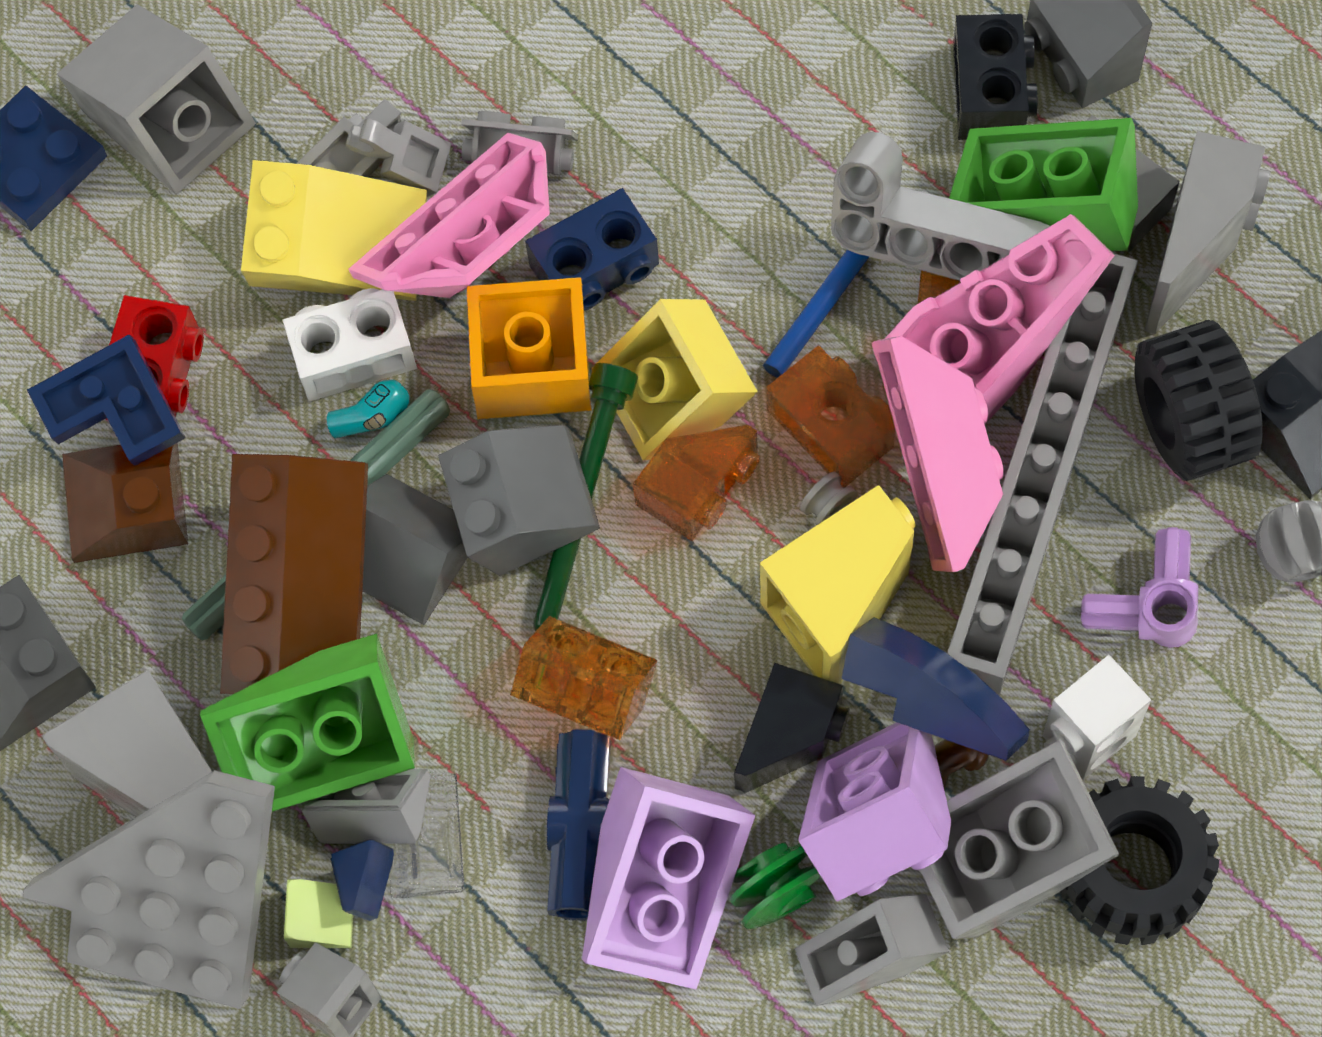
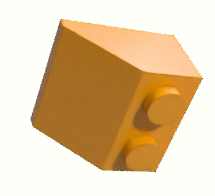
M581 277L467 286L471 387L477 419L592 411Z

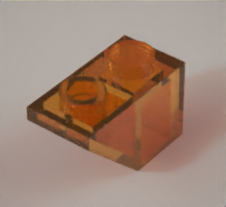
M742 425L666 439L633 482L635 505L690 541H693L703 527L709 530L718 522L727 506L728 501L725 499V496L736 482L741 485L745 484L757 468L760 461V455L757 454V430L749 425Z

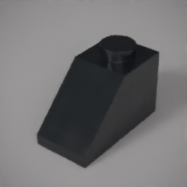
M774 663L734 771L735 789L745 793L823 758L829 740L839 743L850 712V708L841 706L843 685Z

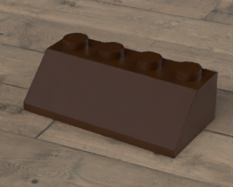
M232 454L220 694L233 695L318 651L360 639L368 463L297 455Z

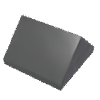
M385 474L367 486L363 592L425 625L468 557L454 510L396 478Z

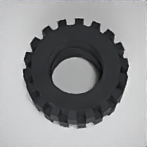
M1208 319L1138 344L1135 354L1134 374L1142 414L1157 450L1177 476L1184 481H1189L1256 459V456H1259L1262 444V415L1256 388L1240 350L1217 322Z
M1131 776L1127 786H1121L1117 778L1105 782L1100 793H1097L1094 789L1089 792L1110 837L1123 833H1135L1150 838L1165 852L1171 868L1169 881L1154 889L1138 890L1129 888L1115 880L1107 871L1105 865H1102L1061 890L1060 894L1063 901L1071 899L1073 903L1070 913L1078 922L1085 917L1093 923L1090 932L1101 938L1106 930L1116 934L1114 943L1125 945L1129 944L1132 937L1140 938L1141 945L1155 943L1158 936L1162 934L1168 939L1177 934L1183 924L1191 922L1214 886L1212 882L1218 873L1220 859L1214 858V854L1219 847L1216 833L1207 834L1206 831L1211 820L1204 809L1195 814L1189 807L1194 798L1184 790L1178 798L1167 793L1171 783L1158 779L1155 787L1150 788L1145 787V776Z

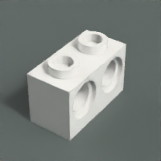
M375 288L364 289L353 294L348 300L329 306H308L298 311L295 316L282 319L298 374L309 402L417 369L394 291ZM378 325L388 327L380 336L368 337L364 335L371 327ZM318 343H333V346L324 353H310V350Z
M1107 655L1053 700L1042 735L1046 740L1044 747L1058 740L1063 741L1081 779L1084 780L1137 736L1151 699L1110 655Z

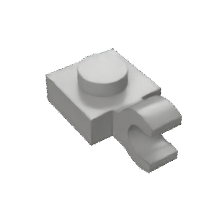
M367 118L364 120L362 128L357 125L351 126L345 146L356 153L384 159L380 175L401 185L427 190L428 197L437 193L452 143L406 120L396 124L393 131H391L383 124Z

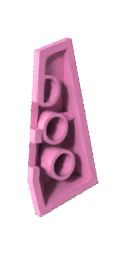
M1070 214L1012 248L1009 255L981 271L975 270L961 278V283L935 298L929 297L912 307L886 338L902 336L971 377L974 387L981 391L987 404L988 419L984 422L986 424L1015 393L1115 255L1074 215Z

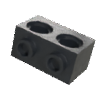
M1023 14L956 15L953 57L958 140H967L970 129L1026 125L1028 117L1037 116V84L1027 83L1026 69L1034 67L1033 35H1024ZM998 50L1003 55L994 56L987 54L985 51ZM996 97L1004 99L1007 103L993 104L987 99Z

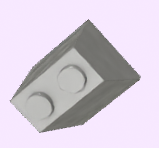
M138 4L57 73L83 113L176 195L256 124L209 47Z
M146 670L42 735L47 746L77 781L135 817L213 772L149 670Z

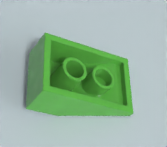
M377 633L318 651L200 711L201 720L221 772L275 786L272 812L415 768L414 738Z

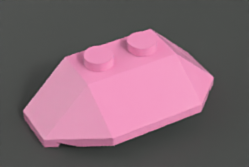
M511 133L505 134L348 269L352 277L387 291L451 298L465 290L477 277L500 257L509 252L518 241L550 214L546 151L542 143Z
M902 336L871 342L924 532L933 571L943 572L963 570L1003 496L1000 480L1003 478V464L998 451L994 446L990 445L984 422L988 419V409L985 398L981 391L974 387L971 377Z

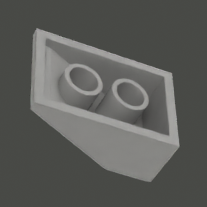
M1197 131L1181 185L1144 331L1156 334L1236 249L1242 229L1253 231L1271 171L1260 169L1265 151L1264 146Z
M1058 740L948 799L947 805L951 818L948 849L944 851L943 855L936 862L920 869L952 939L976 938L1031 910L1112 860L1119 853L1064 742Z

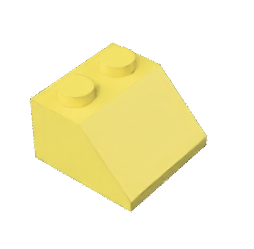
M660 299L597 362L620 366L638 375L632 400L625 401L624 408L617 410L616 413L642 460L656 458L722 426L758 392L706 300Z

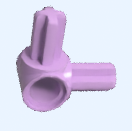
M1177 527L1158 530L1155 535L1153 579L1145 582L1144 587H1140V595H1084L1081 603L1082 626L1086 629L1139 631V640H1153L1157 644L1169 648L1179 647L1189 642L1196 633L1198 626V585L1190 581V533ZM1166 604L1179 605L1186 611V615L1181 621L1170 625L1156 620L1154 614L1158 608Z

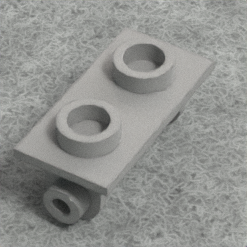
M478 111L477 120L462 119L463 126L469 130H474L473 139L464 138L462 160L473 163L505 134L511 133L542 143L546 151L547 173L561 175L562 170L572 171L574 149L565 148V139L578 140V134L572 129H565L564 119L533 116L532 126L511 124L510 114L492 111Z

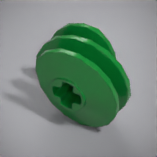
M783 842L762 852L737 869L733 883L746 882L732 894L730 898L732 905L744 907L760 902L743 917L742 924L746 929L759 928L778 921L804 907L817 897L810 885L821 876L814 865L800 869L798 863L808 856L801 844L788 847L787 843Z

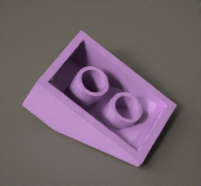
M896 722L818 761L798 841L836 901L854 893H857L859 896L871 894L881 888L890 876L909 867L913 870L923 869L936 862L943 855L944 851L948 849L951 818L932 735Z
M620 767L601 823L582 960L586 964L697 989L755 815L729 795Z

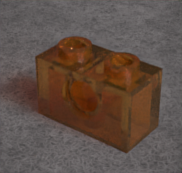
M818 345L766 387L767 411L827 474L833 471L837 472L842 477L840 484L845 488L894 448L896 429L890 407L876 395L870 398L856 384L857 377L851 367L839 356L831 358ZM830 407H838L844 409L849 415L842 420H830L825 418L821 412Z

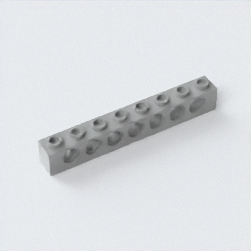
M1114 254L1115 256L1048 346L1002 486L1003 496L993 513L947 654L975 673L999 696L1131 289L1138 260Z

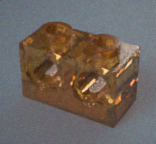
M549 616L523 646L510 695L620 740L644 708L658 660Z

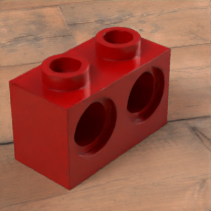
M124 295L109 345L129 334L134 338L176 417V413H183L187 406L189 382L186 378L191 361L197 362L201 356L204 343L203 330L198 327L190 306ZM159 334H171L168 340L161 344H150L151 340Z

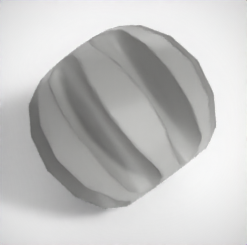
M1306 500L1287 504L1270 511L1260 521L1256 533L1257 554L1264 568L1277 580L1299 582L1322 576V502Z

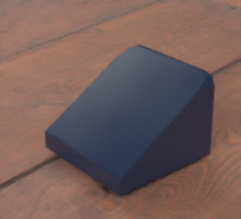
M368 840L332 853L330 860L342 910L368 921L377 919L393 863V848L374 840Z

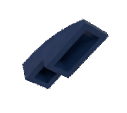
M875 617L850 634L841 679L897 698L892 721L1005 761L1028 741L1030 729L1011 707L975 673L945 651L907 630Z

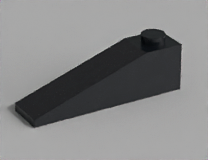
M1322 330L1283 355L1253 379L1262 415L1261 450L1309 499H1312L1322 490Z

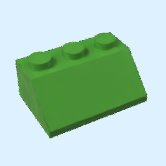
M1132 118L970 129L949 199L1040 221L1049 226L1071 214L1089 229L1110 251L1128 250L1138 210L1135 126Z

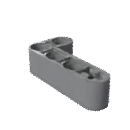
M880 132L862 134L844 158L834 177L831 230L837 243L844 249L960 280L975 270L981 271L1009 255L1012 248L1050 227L1040 221L900 186L903 163L902 151L891 137Z

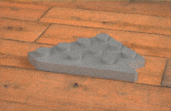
M213 771L34 877L23 889V898L72 911L67 956L68 963L241 1009L248 999L250 992L275 786Z

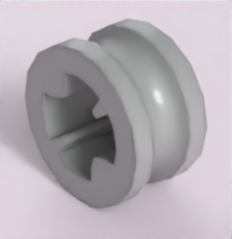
M835 471L828 473L810 489L800 504V510L804 514H815L816 525L852 503L857 496V491L853 487H842L840 484L842 477Z

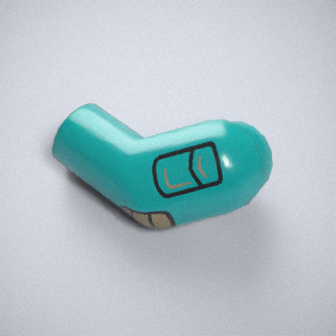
M394 379L376 383L356 405L328 412L327 426L333 438L338 439L387 427L398 414L408 407L410 397L408 391L400 382Z

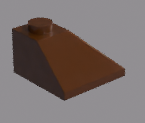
M178 443L136 466L128 460L121 444L62 454L71 558L74 563L188 545Z

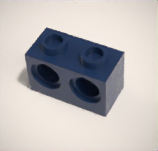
M623 188L525 240L529 266L539 281L581 277L584 311L596 306L602 301L606 293L625 283L632 285L642 281L653 271L655 266L659 265L657 238ZM616 239H626L632 242L627 247L620 249L608 246L610 242ZM570 265H577L583 268L581 272L575 275L559 273L561 269Z

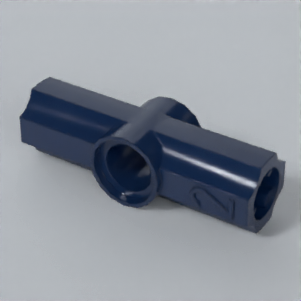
M573 729L567 733H559L557 744L555 796H550L547 814V849L551 851L547 912L549 916H556L565 920L586 921L588 919L601 823L610 800L608 798L611 738L610 735L601 734L594 730Z

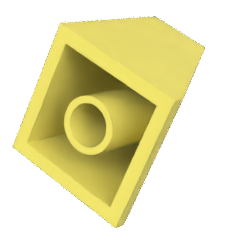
M879 485L760 562L761 605L812 674L841 684L843 681L841 678L850 634L873 617L877 619L882 618L909 574L914 538L913 528L916 527L914 518L899 498L895 497L890 500Z

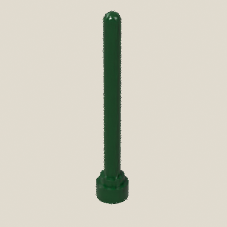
M595 363L592 369L589 389L592 391L590 400L595 405L579 458L591 500L616 412L624 408L625 401L632 400L638 380V375L634 372L607 363ZM581 538L553 551L533 621L534 630L539 635L548 636L556 629Z

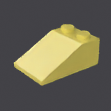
M253 160L241 272L249 286L343 295H353L361 290L370 288L381 290V288L353 278L348 269L427 202V190L312 165ZM394 291L396 299L417 301V294Z

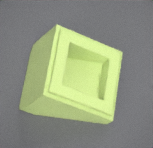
M288 879L284 939L290 948H311L315 942L325 948H352L353 915L342 910L337 885L303 879Z

